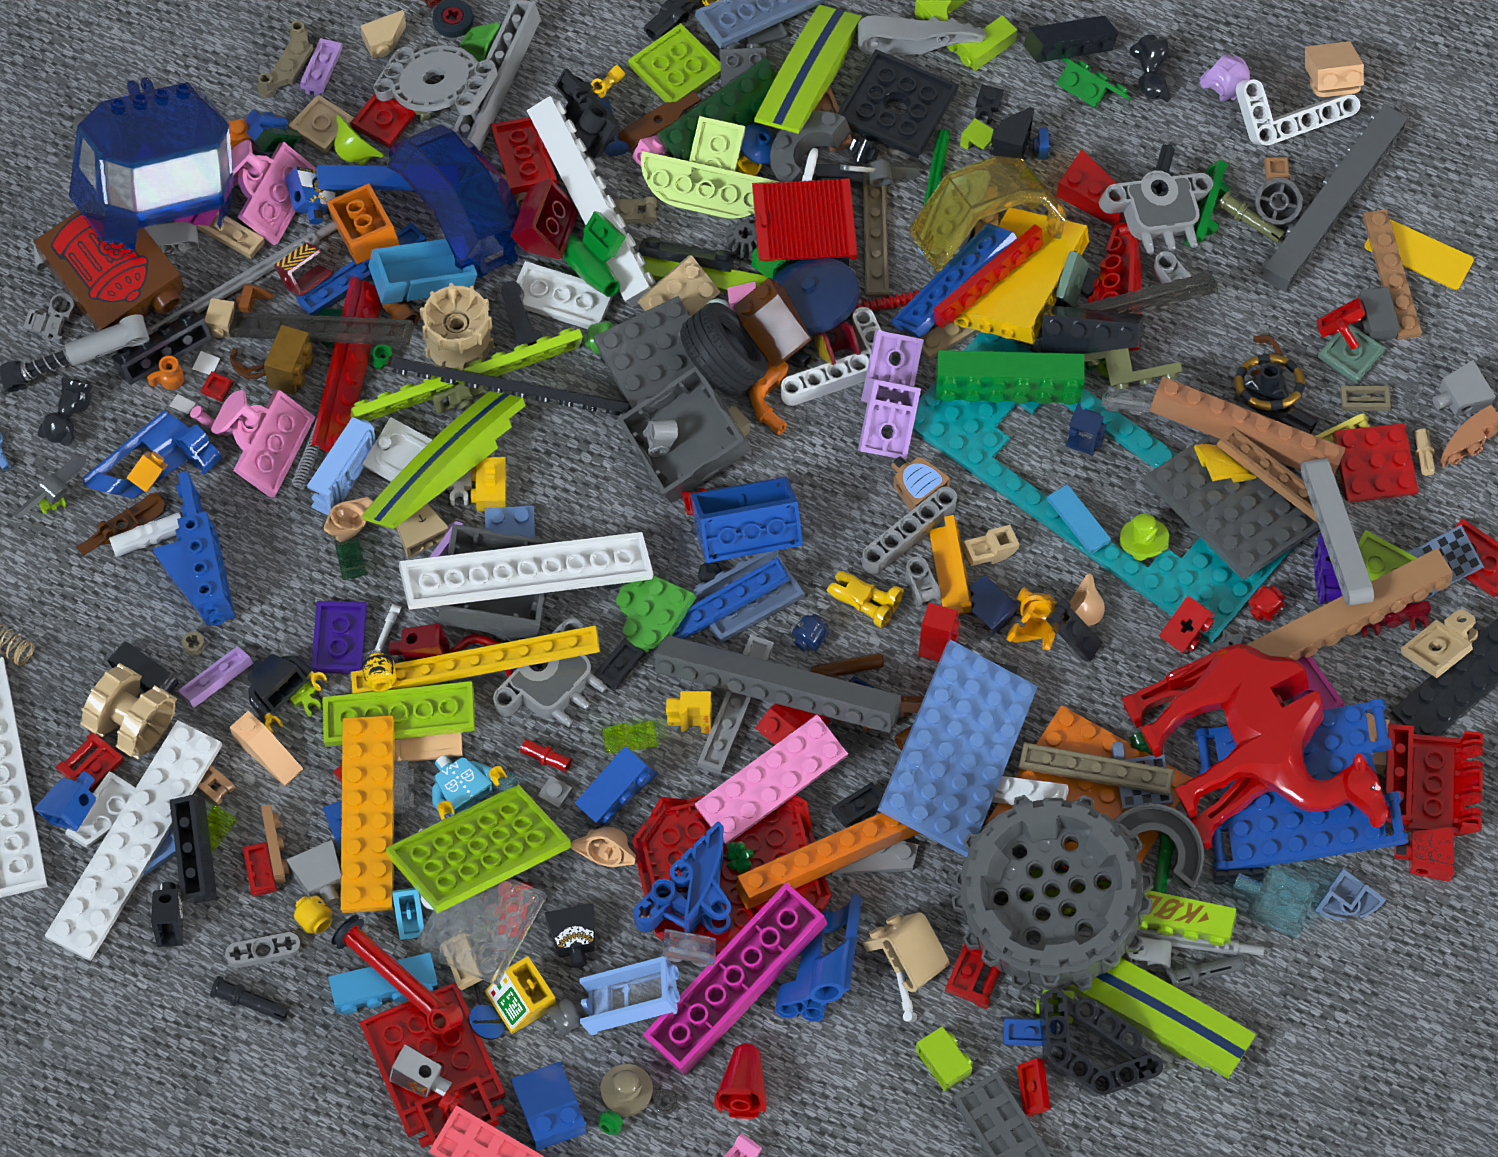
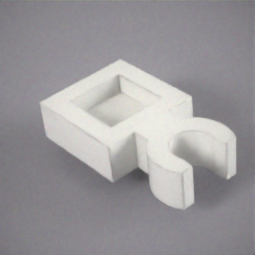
M471 470L447 488V490H453L450 493V503L452 506H455V499L457 497H462L464 505H468L469 498L466 490H471L472 488Z

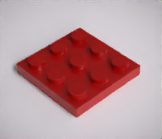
M1405 423L1333 432L1334 444L1345 447L1339 464L1344 497L1348 503L1417 495L1419 491Z

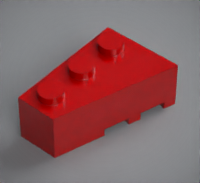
M1081 149L1058 182L1056 197L1113 227L1114 225L1121 224L1125 218L1124 212L1110 214L1100 208V197L1110 185L1117 183Z

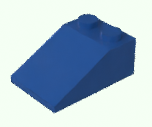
M561 1062L510 1079L536 1151L586 1134L584 1118Z

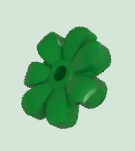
M741 841L729 843L727 845L729 851L726 852V857L731 861L728 863V866L731 870L736 869L739 874H743L751 868L749 859L753 858L754 852L751 848L745 849V845Z

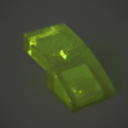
M653 720L628 726L627 723L602 728L606 753H619L625 746L632 751L659 746Z
M214 805L207 816L212 854L238 820V818L217 805Z

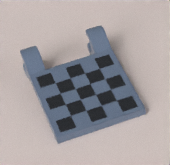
M1462 525L1418 548L1406 551L1419 558L1438 548L1453 572L1450 585L1484 568ZM1437 589L1428 593L1426 598L1435 595L1438 592Z
M1114 742L1112 744L1111 754L1113 759L1167 768L1164 747L1163 754L1157 758L1153 755L1124 759L1123 743ZM1119 787L1122 810L1144 804H1173L1171 792L1170 796Z

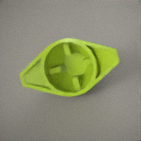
M339 114L336 116L338 132L334 146L340 158L365 166L372 157L383 158L385 156L363 140Z

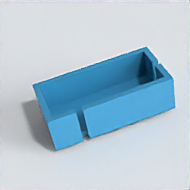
M463 236L372 249L368 266L382 305L402 302L403 297H406L407 301L429 298L431 291L435 293L442 288L448 287L449 283H453V286L470 288V286H474L477 277Z

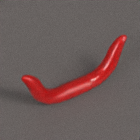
M472 634L460 640L449 652L462 651L468 645L474 643L490 646L501 644V642L482 634ZM513 669L505 670L509 678L513 674Z

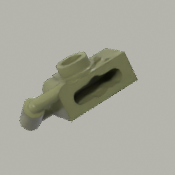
M464 382L456 385L454 388L435 394L433 396L435 412L441 414L460 407L461 410L468 409L474 404L473 401L484 396L485 390L482 385H479V389L466 387ZM444 397L446 398L448 405L445 406L442 399Z

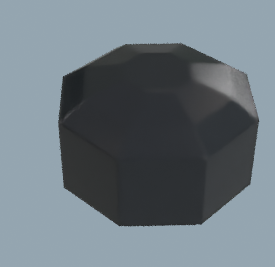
M705 562L700 565L698 578L701 583H707L722 572V569L716 562Z

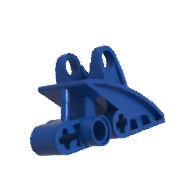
M719 821L706 832V836L703 835L694 844V848H689L681 856V860L678 859L670 868L671 880L659 879L655 881L652 885V890L635 906L634 924L639 931L650 932L665 919H669L685 928L686 939L691 937L700 924L710 932L718 935L724 934L729 930L731 925L729 916L731 904L720 888L724 826ZM677 870L681 872V876H677ZM687 886V893L677 892V887ZM674 913H676V914H678V915L684 917V919L681 918V917H679V916L674 915ZM725 919L727 923L723 928H716L712 925V920Z

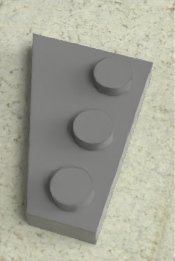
M901 841L833 871L832 876H841V874L857 875L869 872L913 871L919 845Z

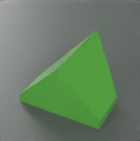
M495 22L470 28L459 46L472 54L478 62L486 60L500 30V24Z

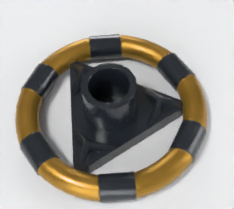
M1275 354L1257 355L1248 359L1238 368L1234 379L1235 388L1240 398L1247 404L1263 410L1272 411L1286 408L1294 404L1302 396L1305 389V377L1300 367L1292 360ZM1266 364L1262 367L1261 373L1243 384L1246 373L1250 368ZM1280 365L1285 366L1296 378V386L1290 396L1288 395ZM1248 391L1276 398L1279 400H1259L1255 398L1252 394H1250Z

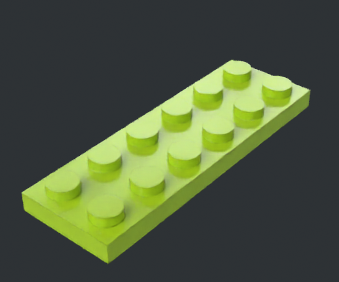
M469 681L323 697L325 747L342 745L343 718L393 715L395 719L394 740L475 731L473 683Z

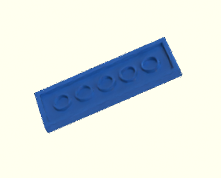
M987 223L890 321L896 329L917 338L927 334L935 324L933 308L1018 239L1012 231Z

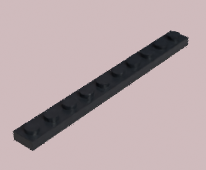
M389 356L387 364L393 368L394 373L407 375L408 371L417 372V377L431 380L432 376L441 377V382L455 384V381L458 380L465 382L464 386L479 389V385L489 386L488 391L502 393L503 389L512 391L513 396L526 398L527 394L536 395L535 400L550 402L551 398L559 400L560 405L573 407V404L577 403L583 405L582 409L595 412L598 407L606 409V414L620 416V412L627 413L629 403L625 401Z

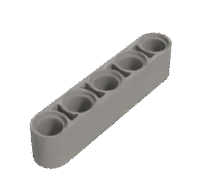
M941 487L870 543L863 551L862 568L869 574L881 572L925 537L931 529H935L945 521L944 517L952 515L955 512L957 502L955 490L950 487ZM942 500H947V501H949L950 503H949V504H944V503H942V502H940V501H942ZM928 514L931 515L932 518H925L923 517V515ZM912 529L914 530V532L908 533L904 530ZM893 543L897 546L888 547L887 544ZM870 558H876V559H878V561L872 562V561H869L868 559H870Z

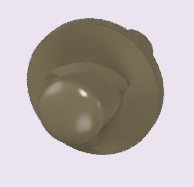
M633 1064L617 1065L611 1068L602 1079L600 1086L601 1098L605 1106L618 1115L629 1117L638 1114L649 1105L652 1099V1080L648 1073L639 1066Z

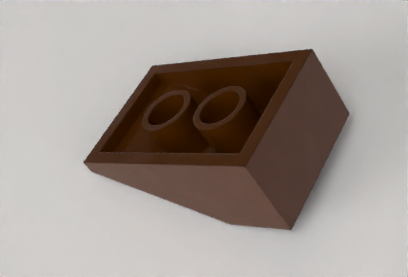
M767 278L733 306L740 322L774 368H777L812 340L787 291L771 278Z

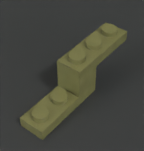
M1128 348L1084 354V363H1087V367L1102 364L1101 360L1106 359L1111 387L1116 386L1117 390L1130 388V383L1140 381V385L1155 383L1154 378L1162 376L1168 379L1179 378L1178 373H1182L1181 362L1133 371Z

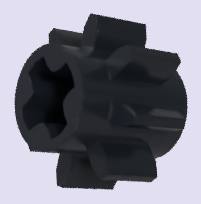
M861 135L860 139H853L849 148L853 153L852 158L864 164H868L872 159L876 160L880 152L876 146L877 141L865 135Z

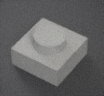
M550 776L537 797L540 801L560 810L573 790L571 786Z

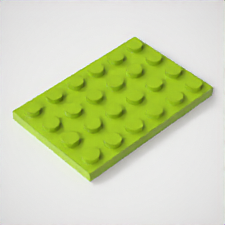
M517 784L386 847V853L438 914L570 849L571 840L523 788Z

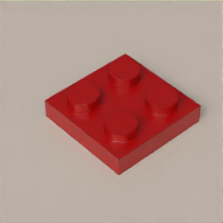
M374 93L351 122V126L362 134L391 148L416 117V113L399 104L394 98L388 101H380Z

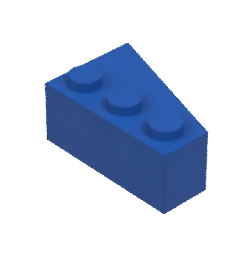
M625 746L578 798L575 804L598 825H607L613 821L617 812L653 780L658 773L636 753Z

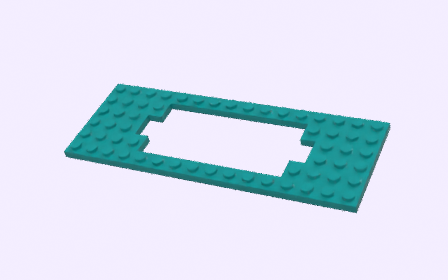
M980 332L963 350L1033 353L1014 339H1007ZM935 382L918 401L912 430L915 434L1171 616L1175 614L1187 595L1193 597L1216 614L1213 618L1215 622L1207 633L1204 631L1201 634V637L1211 644L1218 639L1223 630L1229 626L1245 607L1250 597L1267 581L1295 548L1294 546L1244 581L1201 537L1182 558L1167 549L1160 553L1149 567L1135 560L1133 556L1113 542L1090 555L1047 501L1048 496L994 459L1010 439L1009 436L996 427L1017 404L1033 415L1042 405L1041 403L1026 402L1020 404L1014 401L993 403L991 401L968 402L966 400L946 402L935 399ZM1083 388L1080 402L1081 407L1084 410L1088 409L1104 416L1103 423L1107 424L1105 434L1156 469L1178 454ZM1078 403L1072 405L1062 404L1074 412ZM1186 622L1185 626L1193 631L1192 622Z

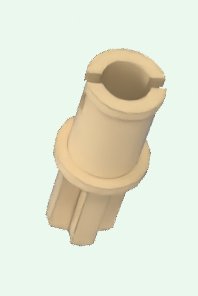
M1419 429L1414 432L1417 446L1415 455L1419 458L1422 475H1433L1435 473L1433 461L1435 450L1431 447L1430 432L1426 429Z

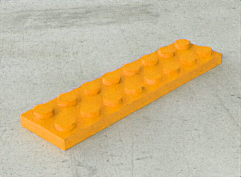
M393 715L343 718L342 913L394 910L392 893L394 891V863L386 853V847L394 844L395 719Z

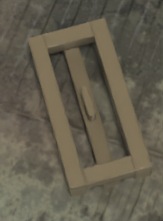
M1389 386L1340 387L1341 411H1390ZM1347 394H1384V397H1371L1370 395L1347 397ZM1347 402H1385V403H1347Z

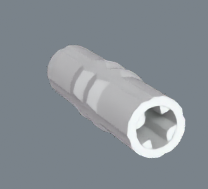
M180 513L148 522L145 525L137 526L132 530L110 537L109 540L115 556L119 557L138 549L147 548L152 544H158L163 540L176 536L175 529L179 528L177 519L181 518Z

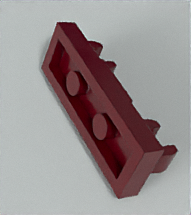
M1429 601L1409 603L1400 612H1391L1385 615L1380 622L1376 624L1369 623L1363 626L1360 630L1361 636L1363 638L1367 636V628H1372L1375 631V635L1379 636L1380 626L1395 628L1409 621L1411 631H1415L1416 621H1420L1425 629L1429 625L1430 603Z

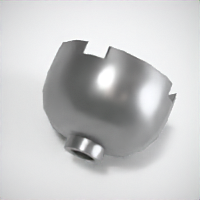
M1273 178L1260 186L1255 196V207L1258 215L1265 222L1272 225H1284L1290 223L1298 216L1302 208L1303 197L1294 182L1286 178Z

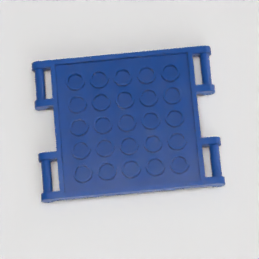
M1374 699L1367 703L1324 709L1323 720L1315 730L1304 751L1305 767L1314 779L1324 781L1335 777L1353 763V759L1358 753L1365 758L1367 764L1376 773L1373 753L1387 751L1392 748L1391 739L1388 738L1383 711L1386 708L1384 699ZM1367 713H1374L1378 740L1375 742L1370 741ZM1228 726L1194 730V738L1198 741L1202 768L1199 771L1200 775L1211 767L1209 739H1215L1218 762L1226 758L1235 749L1236 746ZM1236 780L1232 781L1226 787L1222 788L1223 795L1235 783ZM1269 791L1256 797L1245 809L1228 818L1227 821H1224L1215 830L1212 837L1215 857L1213 868L1214 870L1224 871L1229 869H1251L1408 843V835L1404 832L1399 804L1402 801L1399 792H1390L1383 795L1386 806L1390 807L1394 831L1393 835L1386 836L1385 824L1380 828L1372 827L1369 818L1350 802L1328 811L1308 812L1299 809L1277 792ZM1229 831L1233 861L1227 862L1225 861L1221 832Z

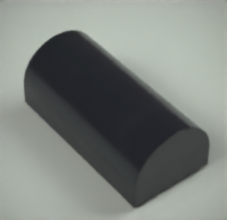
M816 164V181L821 180V178H850V187H863V172L841 170L840 164Z

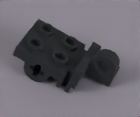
M568 68L564 69L554 85L568 101L565 107L567 113L564 115L567 120L570 119L577 130L574 134L577 139L580 138L586 151L594 159L599 158L621 124L600 100L590 92L594 87L589 82H584L581 78L574 76Z

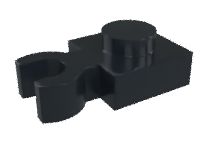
M984 84L981 85L975 106L979 108L975 113L977 120H979L981 115H986L988 117L987 124L992 122V111L998 112L1004 90Z

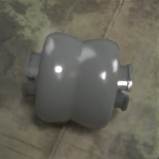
M567 997L547 1009L550 1017L545 1018L553 1033L558 1030L561 1036H565L572 1029L582 1026L580 1019L585 1013L577 1000L572 1003L570 998Z

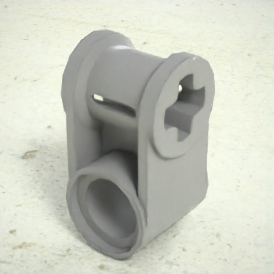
M1163 251L1156 256L1153 274L1172 299L1178 297V293L1194 287L1195 283L1191 274L1181 265L1174 254Z
M675 419L652 420L648 422V426L643 431V436L648 441L649 456L658 457L669 452L670 447L678 437V427Z
M918 556L909 559L906 566L905 579L916 607H920L922 603L933 599L941 600L939 586L932 575L927 561ZM919 569L922 573L914 574L911 570Z
M1140 937L1143 944L1139 951L1135 952L1136 954L1125 952L1121 957L1140 968L1152 971L1159 969V972H1165L1166 969L1170 968L1172 943L1163 939Z

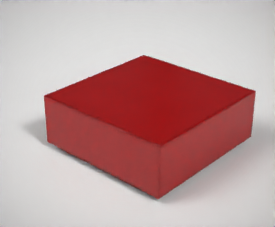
M211 371L200 391L203 395L223 402L234 382L230 378Z

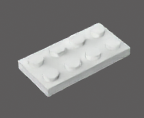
M526 261L516 281L524 291L523 303L526 310L586 329L591 324L603 322L613 296L606 297L586 284L581 278Z

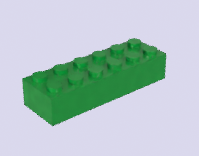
M938 350L935 374V399L946 402L966 400L968 402L991 401L993 403L1014 401L1020 404L1026 402H1039L1041 404L1052 402L1064 403L1066 405L1080 403L1085 380L1084 354Z

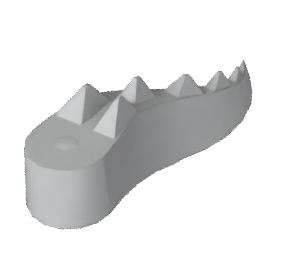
M891 13L887 16H867L858 23V49L865 54H873L875 49L893 55L923 54L947 45L982 42L986 38V33L981 27L974 28L970 23L961 24L954 18L948 21H939L935 16H932L927 21L902 18L897 13Z

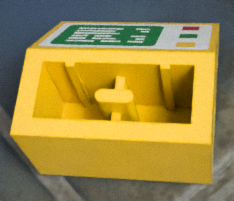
M529 956L506 968L485 990V994L511 1034L548 1014L547 1009L552 1005H556L555 996Z

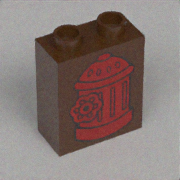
M113 187L33 241L39 257L97 332L119 324L120 320L127 316L142 315L144 318L155 309L160 315L166 314L174 309L182 300L180 292L184 290V285L180 273Z

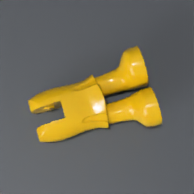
M838 571L835 579L846 587L837 583H830L827 588V592L832 597L855 607L859 612L865 613L881 629L890 621L892 612L895 613L904 593V590L898 586H893L888 592L881 591L875 588V585L868 584L845 571ZM873 600L882 606H876L870 603V601Z

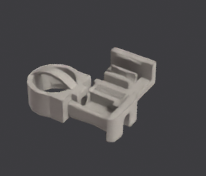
M66 293L54 295L50 300L48 316L47 313L41 315L37 314L36 310L29 309L23 331L28 332L29 330L40 333L44 340L57 343L62 342L63 339L60 335L65 321L70 322L71 316L74 313L73 299ZM63 300L60 311H55L54 304L57 301ZM67 302L71 304L70 309L67 312H62V309H66Z

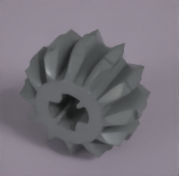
M739 219L737 225L731 224L729 231L726 233V246L728 250H732L733 255L740 253L742 260L745 254L752 258V253L757 248L755 223L751 224L750 219L746 223Z

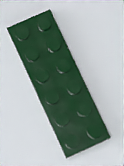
M762 58L656 135L671 158L689 161L699 116L742 126L753 124L777 74L767 58Z

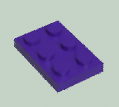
M317 601L311 663L314 673L351 674V672L362 670L367 616L366 602Z

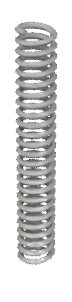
M316 422L292 481V484L300 489H305L306 482H308L307 479H309L308 476H310L311 469H313L312 466H314L315 459H317V453L321 449L317 445L315 446L318 448L311 446Z

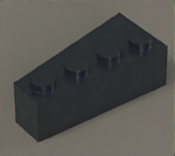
M1048 305L1043 313L1041 353L1089 354L1138 347L1142 339L1143 314Z

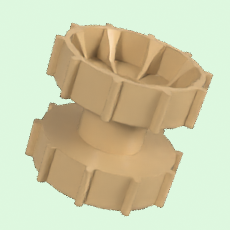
M449 283L448 287L442 288L435 293L431 291L430 298L427 300L424 308H420L421 319L424 322L422 327L423 338L426 340L427 345L425 348L426 357H431L439 366L459 367L462 370L468 368V364L473 361L482 359L484 362L490 349H494V339L491 338L490 334L492 319L488 314L489 300L487 298L484 299L476 292L474 286L468 288L453 286V283Z
M119 663L117 667L112 668L108 672L106 671L96 686L91 689L85 706L81 709L83 714L80 725L101 737H104L105 734L120 725L121 727L117 731L118 743L116 748L139 760L141 756L151 751L166 733L173 716L176 714L174 711L177 698L155 685L151 690L141 694L140 698H138L137 695L141 691L139 688L142 676Z

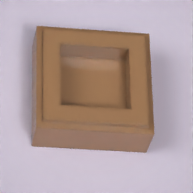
M1288 157L1264 158L1266 181L1273 178L1290 179Z

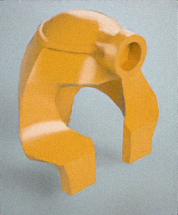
M1023 587L1016 600L1021 602V621L1026 625L1021 627L1019 623L1014 624L1008 632L1006 640L1018 643L1042 639V649L1050 650L1056 631L1046 621V618L1050 612H1054L1056 609V601L1050 594L1031 593L1027 588Z

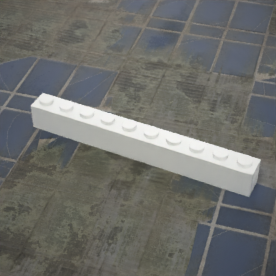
M549 96L528 109L527 112L585 225H587L594 211L601 212L626 237L615 257L610 258L606 263L620 283L619 291L625 302L631 307L639 305L637 300L647 293L656 282L650 272L646 273L643 267L646 263L641 254L635 252L633 247L636 244L632 236L624 231L623 227L626 224L619 214L616 215L613 209L616 207L610 195L606 196L603 190L606 188L600 176L596 177L594 173L596 169L595 164L590 157H586L584 143L580 138H576L574 133L577 130L570 119L567 120L564 115L567 113L566 108L560 100L556 102Z

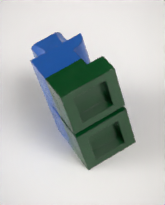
M252 110L245 119L250 126L247 134L264 152H274L281 142H285L293 149L302 137L297 130L286 128L287 119L285 117H276L272 112H266L261 115L258 111Z

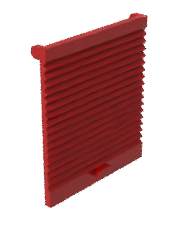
M850 178L803 182L790 181L784 183H752L759 261L850 257V260L857 259Z

